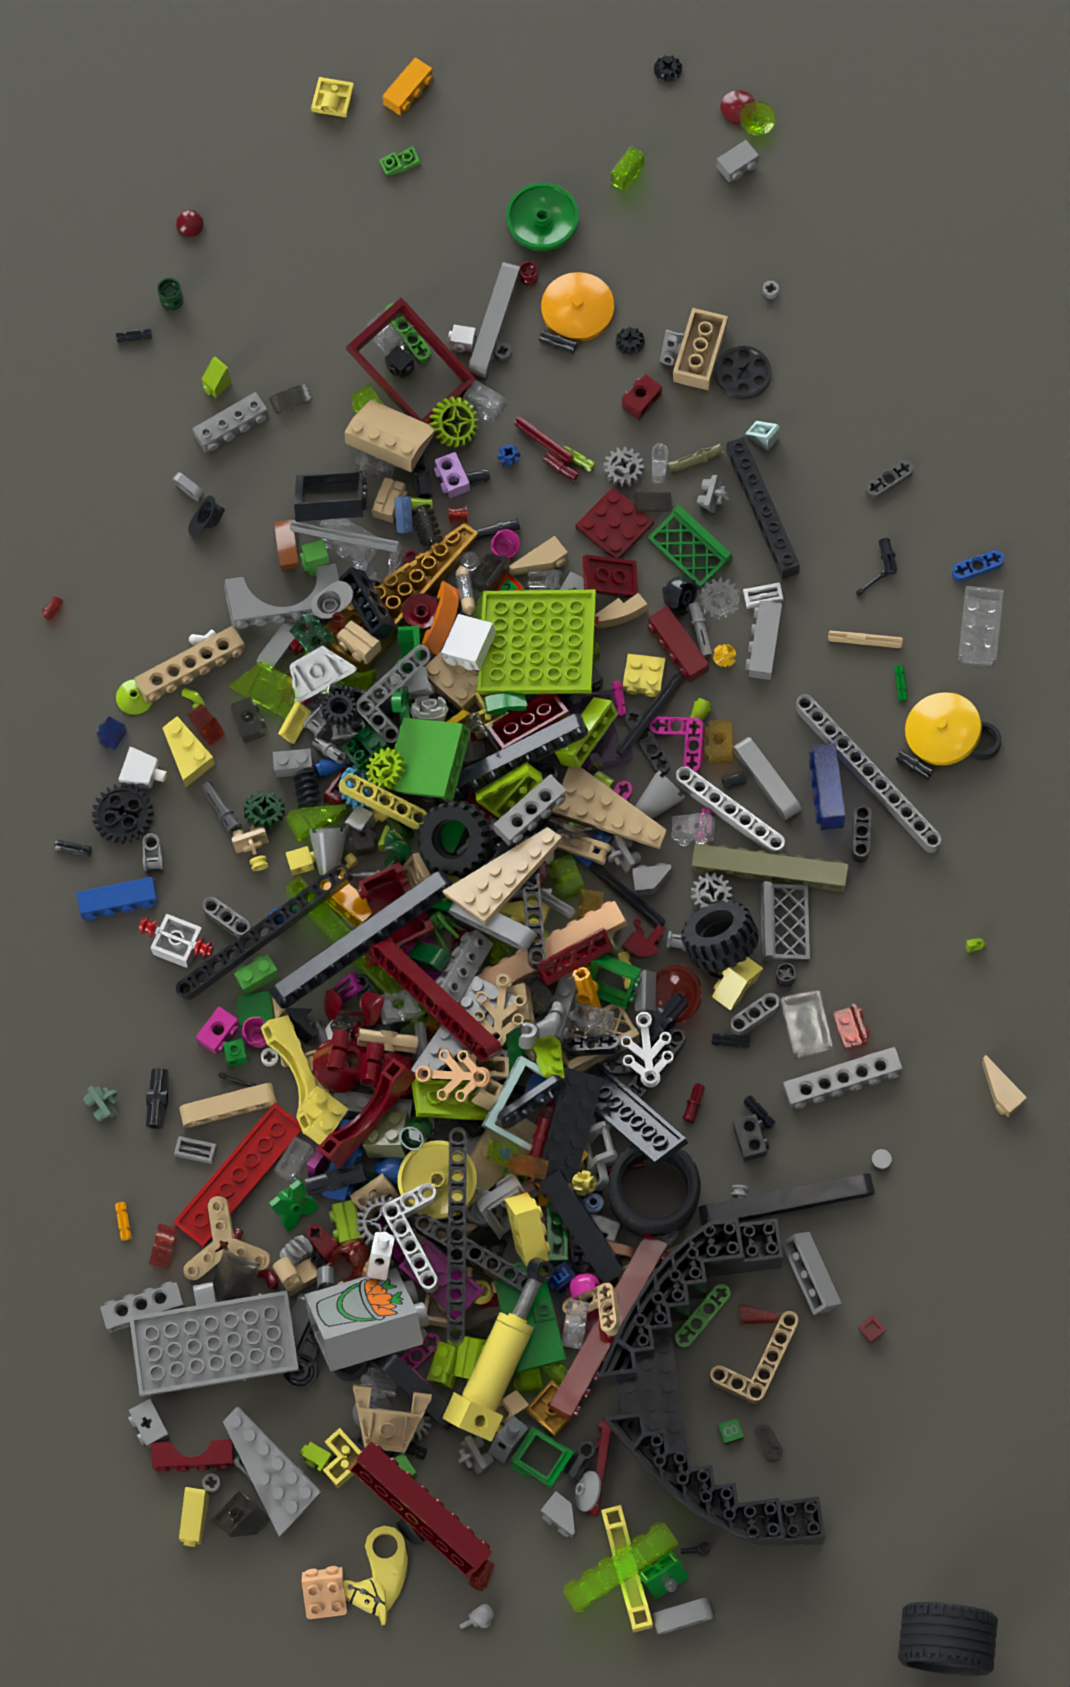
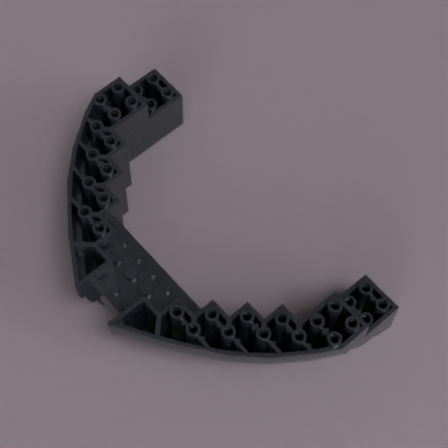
M738 1218L710 1221L695 1231L664 1259L642 1287L621 1324L599 1373V1380L618 1386L622 1415L604 1417V1421L635 1460L674 1499L705 1521L738 1538L760 1546L770 1544L775 1546L824 1544L825 1532L819 1496L780 1501L779 1498L738 1503L736 1483L715 1485L712 1465L691 1466L675 1363L671 1322L688 1320L689 1300L706 1298V1278L782 1268L783 1263L778 1218L739 1223Z

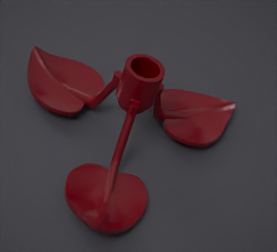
M331 989L325 991L324 1011L330 1021L338 1020L340 1014L363 1016V1023L368 1027L384 1025L387 1021L386 1014L382 1010L385 1000L384 996L366 992L361 1000L363 1012H350L341 1010L343 1001L336 991ZM358 1035L355 1036L354 1040L350 1039L349 1042L358 1048L361 1053L366 1052L365 1047L357 1045Z

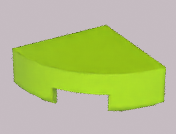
M981 938L967 940L965 945L967 953L986 947L984 940Z

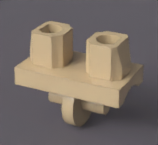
M251 825V832L245 834L240 829L233 831V838L231 839L236 854L252 850L253 855H256V848L269 843L264 827L261 828L258 825L254 828V825Z

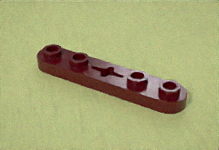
M600 1419L599 1431H602L601 1439H597L596 1451H599L596 1473L601 1480V1491L597 1503L589 1510L592 1516L599 1515L611 1429L604 1419Z

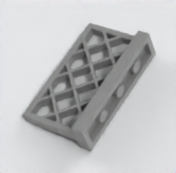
M764 881L760 886L762 961H770V959L809 961L808 885L771 884V882ZM774 889L782 890L786 896L779 901L774 896ZM795 890L803 891V898L799 902L791 895ZM787 897L796 904L790 911L782 904ZM778 906L787 913L781 919L774 912ZM797 907L804 912V916L800 920L791 913ZM788 915L796 922L791 929L782 922ZM779 924L787 931L781 938L775 933V928ZM798 925L804 930V935L801 938L792 931ZM788 934L797 941L791 948L783 941ZM779 943L788 950L784 954H776L775 947ZM799 943L805 949V955H798L792 949Z

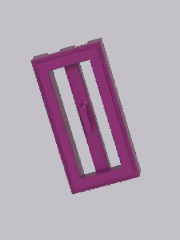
M356 971L350 972L331 988V990L338 992L344 987L338 993L342 997L343 1005L363 989L362 985H358L360 979H356Z

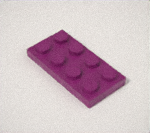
M425 1237L421 1241L420 1246L439 1280L438 1289L435 1292L426 1293L447 1311V1256ZM406 1258L398 1266L399 1269L423 1289ZM422 1260L416 1262L415 1268H423L425 1262ZM459 1272L451 1274V1278L454 1280H459L462 1277ZM466 1273L465 1312L485 1292ZM427 1278L424 1285L431 1286L434 1283V1279ZM453 1292L450 1295L453 1300H459L462 1297L459 1292ZM455 1311L451 1313V1316L458 1320L461 1314Z

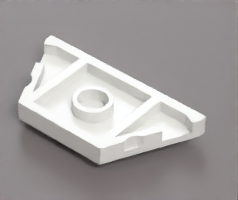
M324 646L315 649L290 665V672L293 677L292 687L295 692L294 702H303L329 687L330 684H334L352 674L357 668Z

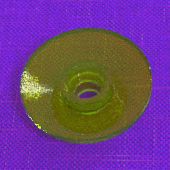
M750 102L741 110L740 123L752 135L767 134L775 125V113L764 102ZM754 119H758L760 122L756 123Z

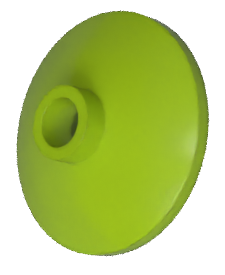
M134 679L123 683L116 694L118 707L129 715L143 714L153 703L151 701L145 702L135 686ZM132 693H137L136 697H131Z

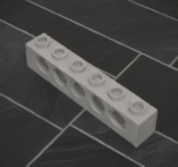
M895 1047L783 1082V1090L790 1109H802L808 1103H820L829 1096H833V1098L839 1097L848 1090L854 1092L862 1089V1086L870 1084V1086L879 1084L882 1079H895L902 1073V1065ZM878 1064H882L885 1067V1070L878 1071L876 1070L875 1066ZM859 1070H863L867 1073V1075L865 1077H859L856 1074V1072ZM845 1076L848 1082L841 1083L838 1081V1078ZM822 1082H827L830 1085V1087L828 1089H822L819 1086V1084ZM803 1088H808L811 1090V1093L809 1095H803L801 1093V1090Z

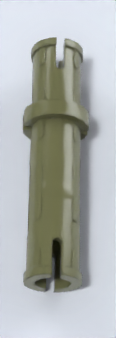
M720 443L706 449L701 448L696 453L667 464L670 473L674 474L696 464L706 463L710 459L724 453Z

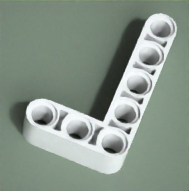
M425 1183L388 1202L383 1207V1215L424 1291L432 1293L438 1289L439 1280L406 1218L437 1201L438 1194L435 1187L430 1183ZM431 1190L433 1195L430 1198L423 1197L425 1191ZM408 1200H415L413 1207L405 1206ZM391 1209L398 1210L397 1215L394 1217H389L388 1212ZM400 1226L407 1227L404 1234L397 1233V1229ZM414 1243L416 1248L413 1251H407L406 1247L408 1244ZM424 1261L425 1265L423 1268H415L416 1262ZM427 1278L434 1279V1283L431 1286L424 1285Z

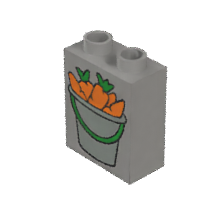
M397 1268L389 1269L387 1281L365 1276L304 1294L310 1325L330 1372L423 1344L420 1328L429 1325L426 1308L423 1302L418 1303V1295L413 1281L403 1282Z

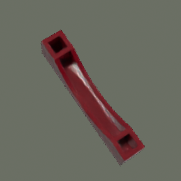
M393 1058L380 1073L375 1092L365 1108L346 1126L330 1133L317 1150L340 1169L416 1077L403 1064Z

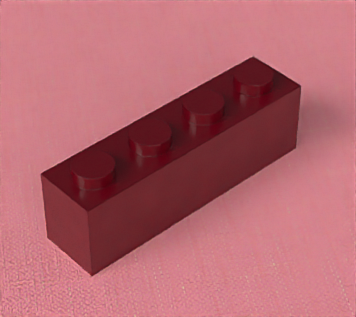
M668 606L648 617L647 627L652 635L656 634L659 645L662 649L666 648L669 653V659L673 664L676 663L678 665L679 672L682 673L684 679L687 678L689 682H692L709 671V663Z

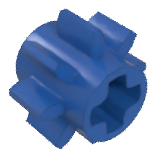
M506 443L504 448H499L501 454L497 456L498 460H502V466L507 465L512 468L513 464L519 463L517 457L521 455L520 451H516V445L510 446Z

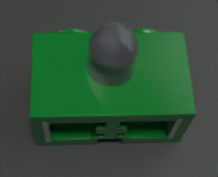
M672 1551L659 1558L658 1563L654 1566L651 1564L638 1573L645 1588L654 1600L665 1595L668 1591L675 1592L678 1585L689 1578L680 1560Z

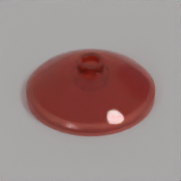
M669 965L656 973V1010L664 1007L675 992H682L690 1004L676 1019L677 1023H681L691 1018L698 1010L702 1000V985L698 976L690 968L682 965Z

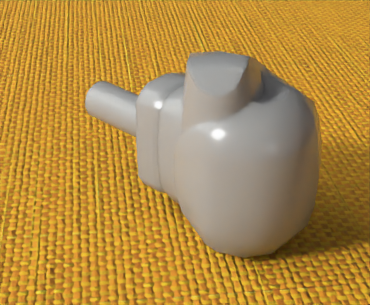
M487 1604L477 1607L469 1614L470 1619L460 1624V1628L464 1629L471 1624L481 1628L491 1626L494 1618L491 1607Z

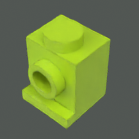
M311 1441L308 1446L304 1445L299 1454L305 1459L304 1463L313 1469L318 1467L317 1470L320 1474H323V1469L328 1466L332 1459L331 1453Z

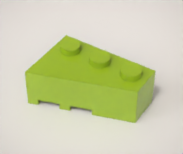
M526 762L475 792L476 802L500 819L543 781L542 773Z

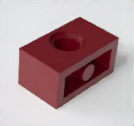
M644 374L642 378L639 377L634 382L633 388L630 391H626L622 396V408L640 420L662 395V385ZM643 394L645 397L639 398L637 395Z

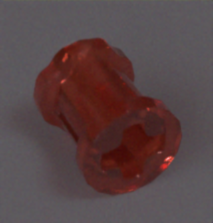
M467 506L463 508L448 507L449 523L453 521L468 522Z

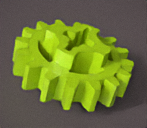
M387 748L386 751L380 749V754L375 752V758L369 759L371 764L366 765V767L370 770L366 772V775L369 776L368 781L384 790L386 787L391 789L393 783L395 785L398 784V778H403L401 773H404L406 770L402 767L406 765V762L402 761L404 757L395 749Z

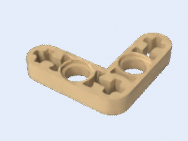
M610 1283L596 1286L595 1289L575 1297V1299L570 1297L562 1305L563 1312L570 1318L578 1317L598 1308L601 1329L609 1336L616 1335L621 1326L617 1290ZM593 1297L592 1302L586 1304L588 1298ZM613 1305L612 1310L608 1313H605L606 1309L609 1306Z

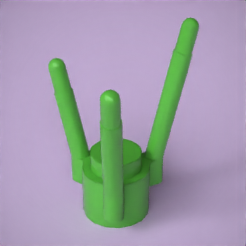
M441 911L436 912L430 918L442 949L449 953L438 930L442 932L447 929L457 939L459 935L449 924L463 934L466 931Z

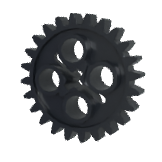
M122 783L120 788H117L116 784H114V790L112 791L107 787V794L100 792L102 799H95L98 805L92 806L95 811L91 812L92 817H95L92 821L93 824H97L95 828L97 831H100L101 837L106 835L107 841L113 838L115 844L120 839L122 844H124L125 839L132 843V837L139 840V833L146 835L143 829H150L148 823L153 822L150 816L154 815V812L150 810L153 808V805L149 803L150 797H145L146 793L144 790L139 793L140 789L138 786L133 790L131 784L125 788ZM115 800L121 801L119 805H112ZM133 804L139 805L135 810L130 809ZM109 818H116L113 823H107ZM127 822H134L133 826L125 827Z

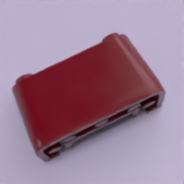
M400 862L358 882L359 889H357L361 900H366L373 915H376L412 889L407 877L402 872L404 869ZM422 913L387 939L402 949L416 944L417 941H424L435 936V928L431 920L428 921V916Z

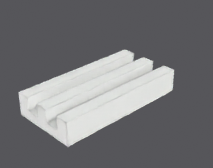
M780 582L743 589L747 609L759 607V601L784 602ZM774 589H777V590H778V591H775V592L762 593V594H759V595L748 596V594H754V593H759V592H764V591H769V590H774Z

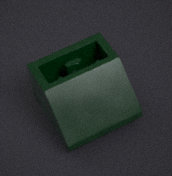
M370 724L366 725L341 747L358 770H369L366 765L371 764L369 759L375 758L374 753L380 754V749L386 751L387 748H390Z

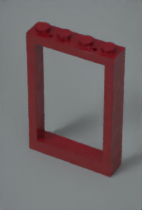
M400 297L352 340L345 349L405 415L429 425L430 422H434L430 415H435V413L431 410L423 419H420L359 351L401 314L462 381L446 397L448 400L450 397H454L456 400L464 391L467 394L474 387L472 383L476 378L403 298Z

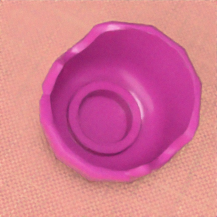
M508 529L497 532L490 545L492 553L497 558L503 560L513 558L520 548L519 536L514 531Z
M250 1017L244 1022L242 1027L244 1042L253 1048H262L267 1045L260 1028L265 1024L261 1017Z
M579 1274L574 1277L570 1282L572 1298L575 1299V1297L599 1286L598 1278L592 1274Z

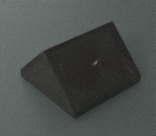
M487 553L469 576V579L466 580V583L482 594L483 591H495L505 575L509 573L510 559L506 556Z
M224 1249L213 1284L223 1299L250 1297L261 1264Z

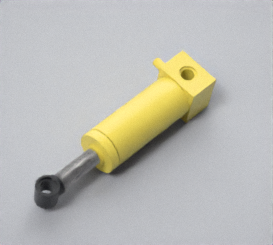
M538 1257L531 1259L527 1265L528 1283L523 1288L524 1291L521 1293V1298L513 1310L514 1313H509V1315L502 1312L499 1313L462 1396L455 1392L453 1393L442 1417L455 1426L491 1442L495 1433H499L503 1428L500 1425L503 1415L496 1411L534 1330V1327L527 1324L526 1316L541 1284L549 1280L554 1272L553 1265L550 1262Z

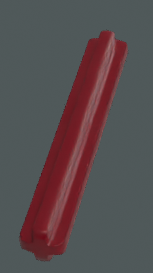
M518 417L514 422L517 428L565 463H570L574 458L572 453L524 418Z

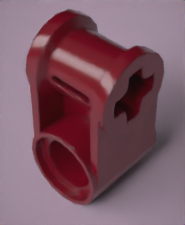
M313 1224L307 1228V1239L326 1262L342 1249L320 1225ZM313 1231H314L315 1233L319 1232V1238H317V1237L311 1238V1237H312V1233H311V1232H313Z

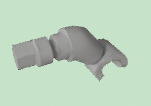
M554 1001L548 1016L544 1020L536 1024L521 1023L522 1035L519 1037V1047L530 1049L536 1044V1037L544 1038L555 1035L562 1025L561 1020L565 1013V1007L561 1003Z

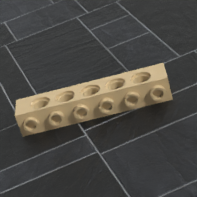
M231 626L135 677V686L146 703L154 702L161 695L175 691L183 683H190L198 675H205L215 666H222L230 658L239 657L245 651L244 642L236 629ZM222 646L228 647L226 650H220L219 648ZM205 655H211V656H212V657L209 658V659H204V658H203V656H205ZM188 664H195L192 668L186 667ZM173 672L178 673L175 677L170 676ZM156 681L162 682V684L158 686L154 685L153 683Z

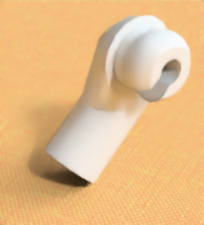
M211 629L205 636L192 634L189 637V643L195 646L216 635V633Z

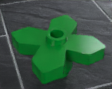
M299 1179L289 1186V1190L281 1191L278 1196L268 1203L276 1215L282 1214L280 1222L287 1231H291L298 1225L300 1214L311 1215L319 1208L311 1196L305 1197L307 1189Z

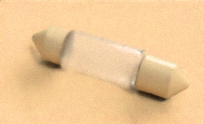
M459 566L455 572L459 600L463 613L470 616L476 610L471 577L468 569Z

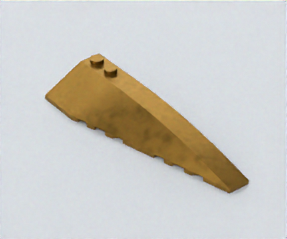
M462 524L446 535L445 539L437 544L436 542L427 552L419 554L415 557L414 561L406 563L383 579L381 584L374 586L397 628L385 639L374 636L380 641L382 649L368 664L362 660L358 662L353 658L351 652L348 650L345 652L338 646L337 634L350 621H353L369 633L353 603L342 610L337 617L332 618L316 637L333 653L357 668L356 672L363 676L397 638L398 627H407L408 623L402 615L403 604L407 598L418 593L433 596L479 533L466 524Z

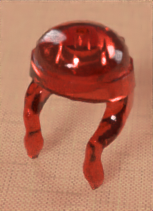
M346 1241L333 1251L326 1266L333 1267L340 1254L353 1266L352 1274L338 1283L342 1284L355 1280L369 1260L370 1253L366 1245L361 1241Z

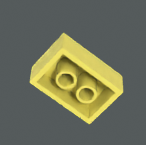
M527 1192L506 1198L505 1204L515 1250L527 1267L529 1261L536 1257L549 1261L548 1253H550V1247L544 1238L547 1232L545 1225L541 1224L540 1218L543 1217L541 1207L537 1206L535 1199L531 1198Z

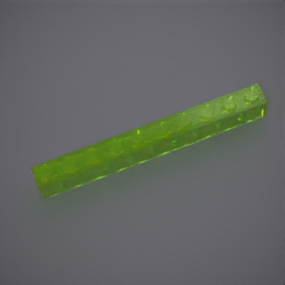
M298 876L285 887L286 895L292 899L309 885ZM315 894L308 896V902H312L315 899ZM325 902L306 915L333 944L352 931ZM370 951L352 963L361 974L368 977L376 990L385 997L406 1021L410 1022L409 1024L413 1028L415 1023L424 1022L429 1018L428 1011L371 958Z

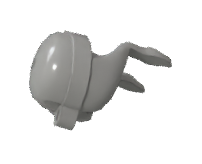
M480 1187L475 1189L478 1195H482L477 1200L490 1193L489 1190H482ZM476 1201L471 1208V1213L466 1208V1218L469 1222L480 1227H491L478 1208ZM500 1204L491 1211L498 1221L502 1219L499 1222L502 1225L505 1219L502 1217V1205Z

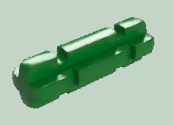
M896 665L894 673L896 675L898 701H907L908 691L904 665Z

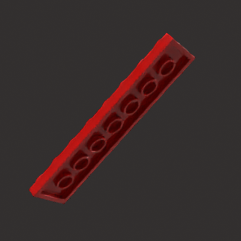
M274 1103L175 1219L174 1225L205 1248L212 1239L208 1211L209 1201L216 1196L226 1198L229 1203L230 1215L232 1216L302 1133L299 1122Z

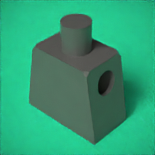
M512 1416L496 1435L488 1452L505 1464L524 1441L529 1428ZM504 1444L506 1446V1449H503L500 1446Z

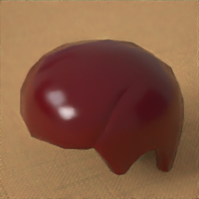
M192 209L181 212L176 219V229L183 236L194 237L202 231L204 226V220L201 215Z

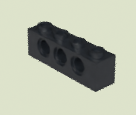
M350 567L339 580L351 586L353 591L352 603L370 635L385 639L397 626L366 572Z

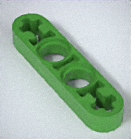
M391 303V304L387 305L385 311H386L390 306H392L394 303ZM400 314L398 319H394L390 324L418 363H427L431 358L429 347ZM400 323L408 324V328L405 330L399 329L398 326ZM410 337H416L418 341L414 344H411L408 342V339ZM420 347V350L422 351V353H425L426 356H419V350L417 348Z
M719 1284L709 1293L676 1333L675 1344L677 1347L687 1349L694 1343L729 1301L731 1291L728 1286ZM725 1290L726 1297H720L718 1300L720 1305L718 1306L714 1301L718 1297L717 1291ZM706 1304L714 1306L715 1311L712 1314L704 1312L703 1307ZM699 1319L702 1322L701 1328H692L691 1321ZM687 1327L689 1331L694 1333L695 1335L692 1336V1334L690 1333L687 1337L688 1343L683 1342L681 1344L679 1336L681 1335L684 1337L688 1333V1330H685V1328Z

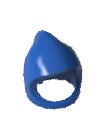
M380 1158L375 1163L374 1170L379 1175L383 1173L391 1184L398 1185V1172L404 1158Z

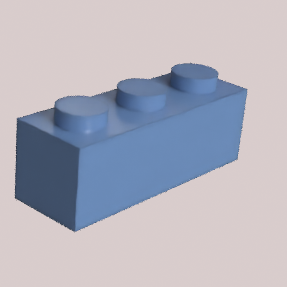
M401 496L394 498L397 532H413L411 497Z

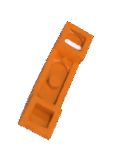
M445 581L441 583L437 599L440 601L431 628L426 630L422 645L427 646L430 653L435 656L438 655L447 640L459 603V590Z

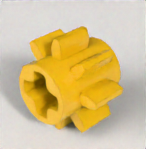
M719 644L714 649L713 659L718 666L726 667L728 665L730 667L736 662L734 659L736 651L731 645Z

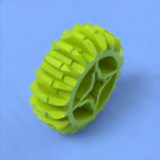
M450 397L449 400L445 398L443 403H437L438 408L432 409L435 415H430V418L434 419V422H430L429 425L436 428L434 429V433L437 432L435 439L441 438V444L447 441L448 447H451L452 444L454 447H459V443L463 446L466 445V441L470 442L472 440L470 436L476 435L473 429H478L479 427L474 425V422H478L479 419H474L473 415H476L477 412H471L473 405L467 406V400L462 402L460 397L456 400L454 397ZM449 408L447 419L442 420L444 412ZM456 408L461 410L466 418H462ZM452 420L461 421L457 424L447 423ZM466 424L465 431L459 436L461 426ZM443 426H446L449 429L450 434H452V436L445 432Z

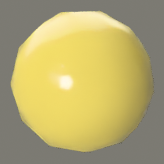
M476 1280L475 1282L485 1292L474 1303L486 1304L493 1296L492 1286L488 1281Z

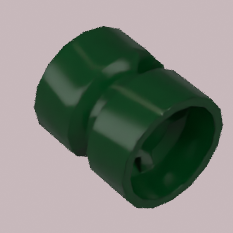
M174 278L161 280L157 286V291L163 308L166 310L180 308L184 301L180 283Z
M413 1117L400 1132L402 1145L410 1150L419 1149L433 1133L431 1121L427 1117Z

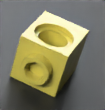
M308 846L286 852L292 876L314 870L313 863L316 862L314 852H309Z

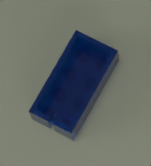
M836 743L813 745L812 752H809V770H812L811 786L814 788L813 802L814 806H816V824H820L821 830L844 828L845 809Z

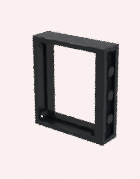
M363 471L296 475L294 497L296 522L363 517V511L367 510V477L363 478ZM358 490L357 499L305 502V494Z

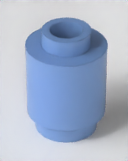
M597 1193L586 1195L584 1200L588 1212L600 1215L604 1208L602 1197Z

